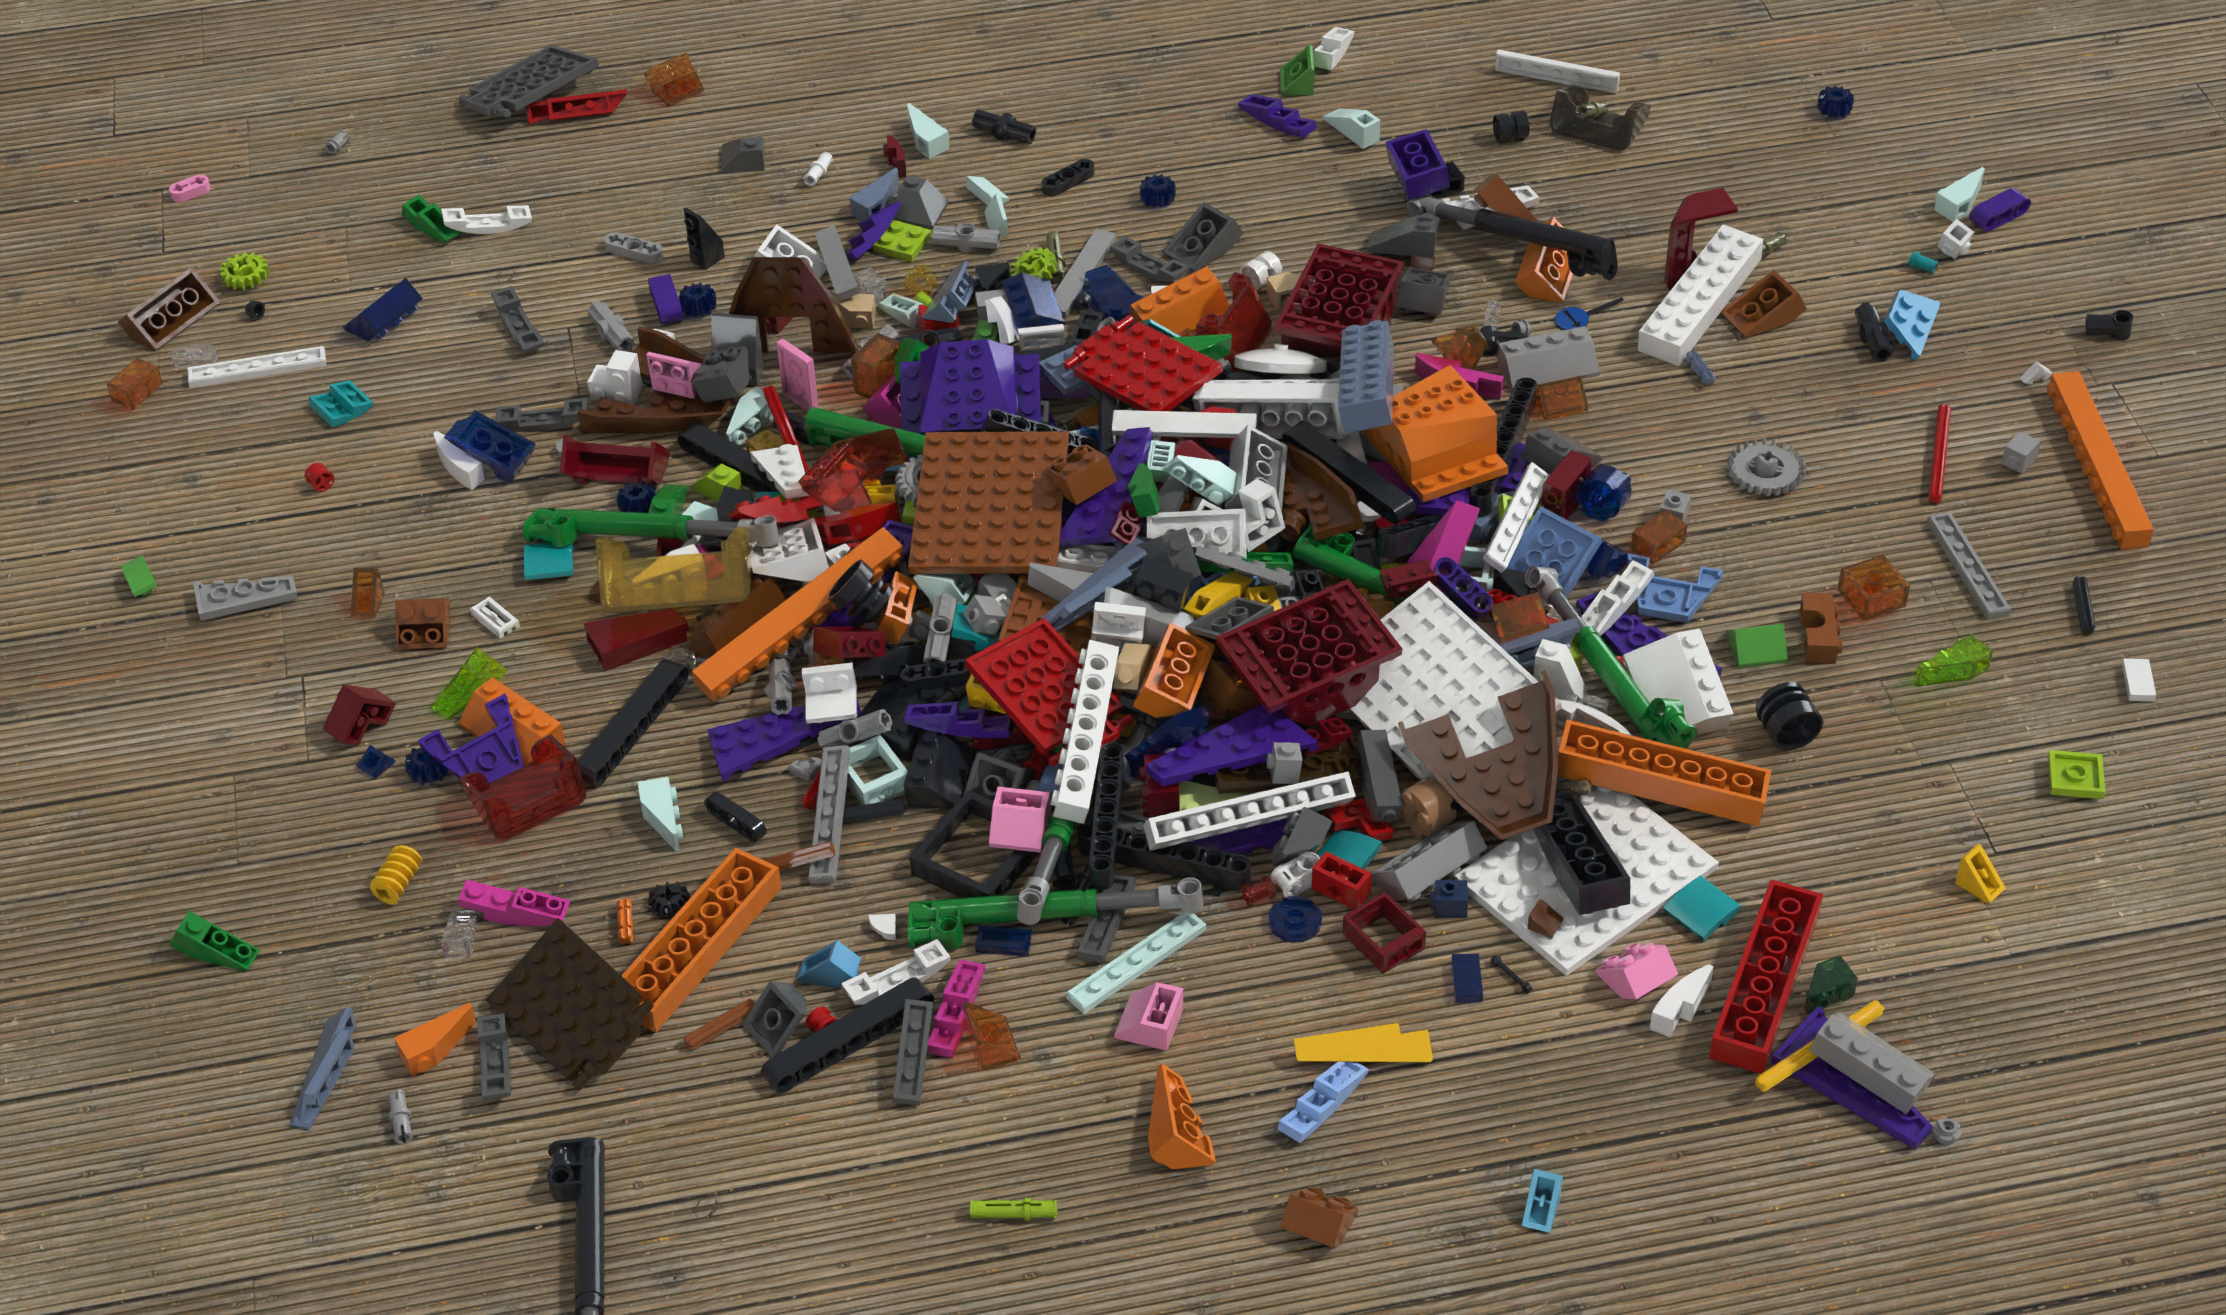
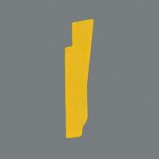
M1399 1023L1293 1039L1296 1059L1298 1061L1431 1062L1433 1060L1428 1030L1401 1034Z

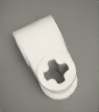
M1313 852L1302 853L1293 860L1276 867L1270 875V880L1283 890L1285 898H1295L1312 887V867L1318 862L1320 857Z

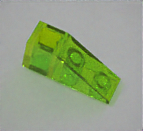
M1970 634L1962 640H1957L1948 649L1941 650L1929 661L1922 662L1916 669L1914 685L1921 687L1972 680L1990 668L1993 650Z
M477 647L431 707L449 720L466 708L473 692L492 677L500 681L507 672V669Z

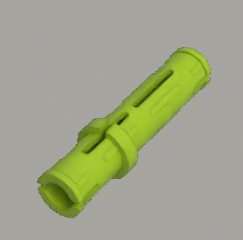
M1032 1198L1018 1201L971 1200L970 1217L971 1219L1025 1218V1221H1031L1032 1218H1057L1058 1202L1057 1200H1032Z

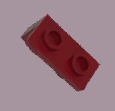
M1428 560L1380 570L1379 575L1388 600L1405 598L1415 593L1429 581L1436 587L1438 579L1437 573L1432 572Z

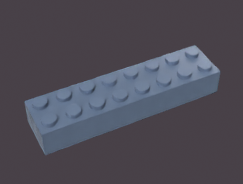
M1375 320L1363 326L1351 325L1342 330L1338 410L1344 434L1392 424L1394 344L1388 320L1383 322Z

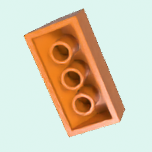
M1554 217L1544 222L1564 228ZM1528 243L1515 281L1519 289L1524 291L1530 298L1563 302L1573 275L1569 269L1567 252Z
M1208 266L1131 304V316L1134 318L1133 324L1151 319L1181 337H1185L1231 313L1221 284Z
M1170 622L1157 645L1133 707L1155 718L1189 713L1216 645Z
M492 677L473 692L459 721V726L476 738L495 729L497 726L484 706L489 701L505 693L508 698V706L512 715L513 727L518 740L524 770L529 773L565 745L562 724Z

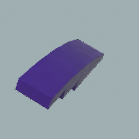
M1251 94L1238 103L1239 108L1254 118L1291 135L1304 138L1317 129L1315 120L1300 118L1299 110L1283 107L1281 99Z
M899 201L882 208L858 223L862 232L848 240L852 246V249L845 252L848 262L858 258L870 249L884 234L901 205Z
M958 702L908 705L904 718L905 724L929 731L975 738H1010L1013 727V720L1008 715L986 717L985 708L960 710Z

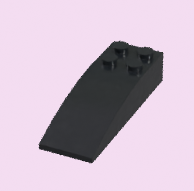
M1568 790L1555 793L1552 822L1533 830L1550 867L1578 914H1591L1596 911L1630 904V876L1575 792Z

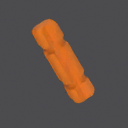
M628 898L619 899L617 901L619 943L622 945L626 943L631 944L633 942L631 900Z

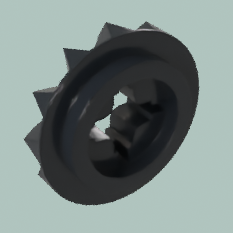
M667 881L664 886L656 884L655 890L649 891L648 906L658 916L672 917L690 899V893L687 887L680 886L678 881L674 884H670ZM669 894L672 896L670 904L666 901V896Z

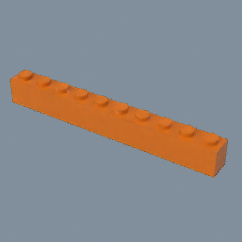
M2080 372L2053 373L2050 383L2047 384V395L2051 397L2054 403V410L2061 418V425L2067 431L2069 443L2073 444L2075 456L2082 464L2083 474L2087 475L2089 479L2090 489L2095 492L2097 504L2104 512L2105 522L2112 529L2113 539L2117 540L2120 549L2149 547L2154 530Z
M882 527L692 671L694 683L713 703L719 698L726 697L733 687L739 683H744L758 668H764L770 659L777 654L785 652L791 643L797 639H802L808 630L815 625L823 623L833 611L840 610L828 600L827 596L837 580L852 564L862 559L874 570L871 582L879 576L882 577L891 567L894 568L901 563L903 559V546Z

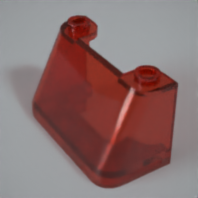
M1234 272L1229 279V287L1233 290L1232 304L1225 314L1220 316L1209 313L1203 316L1196 325V336L1232 335L1230 355L1223 357L1224 360L1230 362L1232 373L1245 370L1234 366V356L1260 349L1272 330V321L1251 278Z
M551 734L538 740L532 746L531 756L533 762L490 783H488L486 776L478 771L470 772L459 778L465 794L490 832L497 839H510L580 805L585 800L587 794L576 757Z

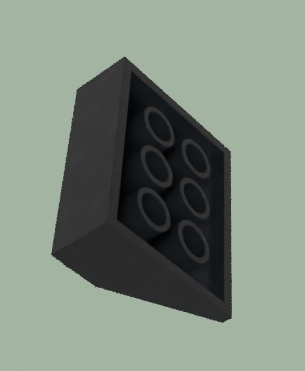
M943 672L935 673L932 676H939ZM891 675V679L885 680L857 718L885 709L892 720L891 730L879 735L882 736L898 758L911 762L920 732L926 729L905 724L904 718L908 705L929 704L930 700L941 695L951 685L907 690L903 687L900 675Z

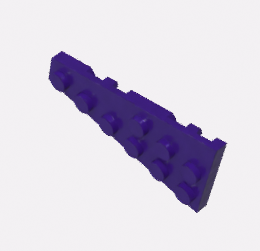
M857 700V716L861 715V710ZM805 704L792 707L788 714L776 715L771 712L763 716L743 719L728 725H720L707 731L719 772L724 782L731 778L730 774L740 769L742 772L751 769L750 764L758 760L767 761L800 745L801 739L809 735L814 738L819 735L821 729L827 726L834 727L846 720L808 724L806 723Z
M1819 1005L1772 1055L1771 1063L1776 1065L1815 1039L1818 1031L1828 1020L1824 1015L1825 1011ZM1817 1057L1791 1074L1914 1150L1931 1133L1932 1125L1914 1106L1907 1114L1903 1113L1820 1057Z

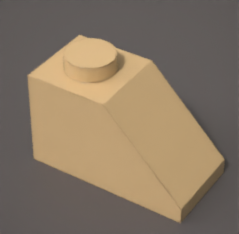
M1285 272L1267 277V296L1276 310L1284 308L1301 275Z
M831 293L848 327L873 329L876 315L875 294H857L839 301L836 293Z
M1124 644L1116 662L1113 689L1120 694H1124L1125 691L1134 695L1138 694L1149 667L1150 644Z

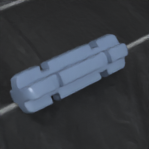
M1695 350L1687 352L1686 361L1691 365L1703 384L1706 386L1714 384L1715 375L1710 371V368Z

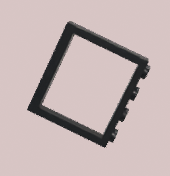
M968 790L962 798L957 799L950 812L942 816L935 829L927 833L920 846L912 850L909 860L912 875L960 898L1005 895L1040 852L1014 850L985 885L930 860L971 813L991 822L994 801Z

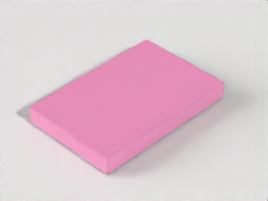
M782 338L777 342V352L783 396L807 412L811 407L819 408L814 360Z

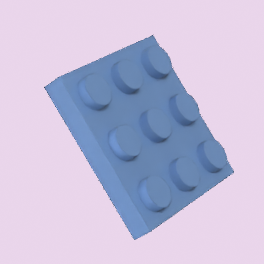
M1540 506L1524 531L1506 569L1527 572L1531 566L1554 568L1558 573V582L1565 590V597L1567 598L1603 540Z

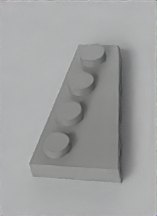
M1205 544L1204 547L1198 546L1196 549L1195 557L1198 560L1229 570L1230 567L1234 568V572L1246 577L1253 578V575L1258 576V580L1270 586L1277 585V583L1285 586L1284 591L1292 593L1295 584L1292 576H1289L1290 572L1285 569L1276 567L1274 571L1266 568L1265 563L1257 560H1252L1249 563L1243 561V556L1228 552V555L1218 552L1219 548Z
M293 576L261 578L258 582H252L248 579H238V583H225L224 580H215L213 584L202 585V581L193 582L201 621L298 599Z

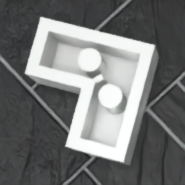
M615 350L607 366L596 365L587 381L590 399L599 400L600 397L634 405L642 390L637 353Z
M1255 479L1238 491L1242 508L1246 510V552H1250L1285 529L1276 489L1259 479Z

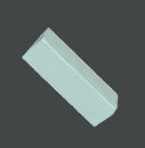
M966 177L967 189L987 206L995 193L1000 194L1003 204L1009 201V198L984 177Z
M995 193L984 212L989 230H999L1001 237H1007V217L1000 194Z

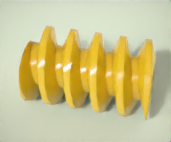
M402 845L391 849L390 854L386 857L385 862L381 865L380 870L377 871L375 878L370 883L371 891L379 900L389 905L398 903L399 897L403 895L404 889L408 887L409 881L413 879V874L417 873L418 866L422 864V858L418 852Z

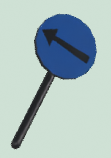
M1620 297L1587 312L1577 307L1564 308L1556 314L1555 323L1561 330L1586 327L1589 323V315L1618 304L1624 298Z

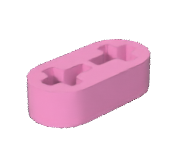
M196 175L172 184L169 191L173 201L184 202L206 194L210 191L211 187L207 176Z

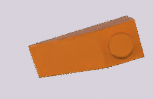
M896 571L890 584L894 588L893 592L880 612L876 629L886 631L885 642L897 646L909 625L917 582L913 578Z
M467 1003L394 1037L398 1054L412 1077L438 1065L476 1024L471 1003Z

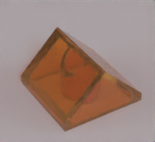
M1475 325L1431 339L1432 344L1444 358L1461 361V367L1474 370L1489 345L1487 339Z
M1581 375L1536 386V407L1545 421L1588 411Z
M1539 592L1490 606L1501 643L1549 629Z
M967 1001L963 1004L965 1031L979 1071L1016 1062L1021 1058L1006 1016Z

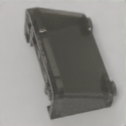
M1571 84L1556 91L1549 126L1555 134L1622 151L1632 144L1649 116L1651 105L1637 102L1632 104L1624 115L1608 111L1607 114L1599 115L1596 118L1590 119L1586 117L1581 119L1577 116L1581 112H1576V108L1589 102V94L1585 88Z

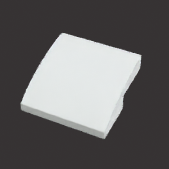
M1001 296L985 300L988 323L997 322L1000 343L1007 344L1019 340L1017 323L1005 300Z
M1095 602L1091 640L1118 646L1119 651H1122L1125 643L1142 644L1146 608Z

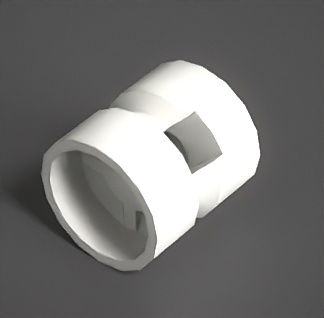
M1270 251L1263 252L1255 257V259L1244 264L1240 269V275L1244 284L1254 291L1267 285V277L1282 273L1281 262Z

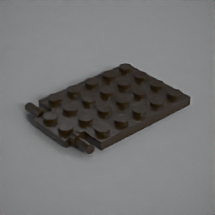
M1242 714L1195 717L1194 727L1198 737ZM1293 721L1304 731L1315 729L1316 724L1309 726ZM1352 735L1345 741L1327 750L1306 756L1301 752L1303 761L1298 783L1344 773L1345 771L1349 772L1353 785L1361 784L1362 778L1359 774L1361 757ZM1267 762L1234 770L1226 767L1218 769V773L1212 774L1219 794L1272 790L1293 785L1272 783L1270 769H1267Z
M559 918L555 920L485 1000L499 1014L504 1013L505 1020L566 1079L571 1082L573 1081L572 1085L579 1091L592 1077L595 1078L600 1072L605 1075L642 1033L638 1028L643 1024V1018L654 1007L636 988Z

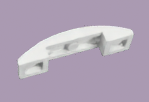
M528 205L507 206L506 213L465 215L463 208L441 209L445 226L472 234L501 233L520 228L532 222Z
M1559 700L1562 708L1556 712V724L1565 728L1566 721L1571 720L1631 735L1613 718L1594 708L1571 701Z
M936 939L915 949L914 957L870 978L865 972L841 984L854 1005H863L912 977L918 978L923 983L941 970L951 959L939 940Z

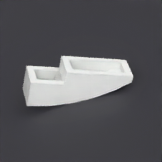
M1335 27L1322 36L1321 45L1313 50L1314 67L1331 71L1345 54L1355 31Z
M438 431L433 433L441 462L458 482L473 490L485 480L482 464L472 458L471 448Z
M1708 964L1697 969L1671 987L1652 1012L1650 1030L1671 1037L1680 1018L1691 1022L1711 984L1714 966Z

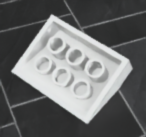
M814 518L778 528L780 541L774 546L761 547L756 541H745L753 573L809 582L829 568Z
M1700 629L1672 634L1623 655L1629 676L1650 703L1655 698L1680 700L1684 706L1685 720L1688 724L1696 727L1697 735L1727 729L1734 713Z

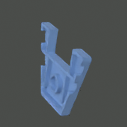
M1628 554L1627 566L1634 560L1647 568L1649 567L1650 557ZM1701 566L1697 583L1654 576L1635 600L1638 614L1688 623L1722 580L1723 570Z

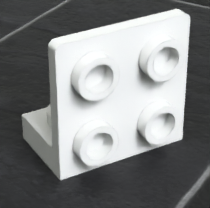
M853 663L802 668V678L806 693V723L848 720L857 717V685Z

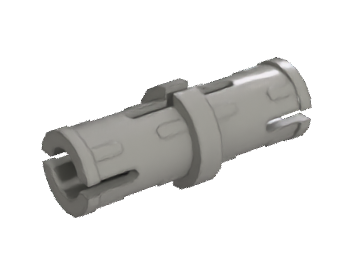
M397 1089L398 1099H396L393 1090L388 1093L387 1099L391 1111L389 1113V1122L393 1125L394 1139L396 1143L403 1144L402 1135L404 1134L406 1143H409L413 1139L410 1126L412 1117L410 1110L407 1108L406 1094L403 1090Z

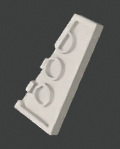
M1529 186L1510 188L1526 208L1539 204V196ZM1469 195L1460 196V200L1451 201L1450 198L1442 199L1445 204L1479 211L1480 209L1494 211L1487 207H1481ZM1456 221L1463 230L1475 226Z
M784 444L779 448L750 452L751 460L754 463H758V468L762 472H766L767 478L775 482V487L786 499L810 495L809 485L797 445Z
M1245 509L1162 512L1157 515L1147 516V538L1149 540L1186 528L1193 549H1197L1198 546L1204 547L1205 544L1219 548V553L1228 555V552H1233L1243 556L1242 559H1247Z

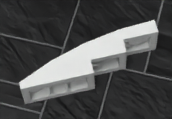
M1632 560L1621 576L1617 574L1606 591L1602 589L1581 617L1587 626L1594 627L1601 636L1641 594L1654 577L1653 570Z

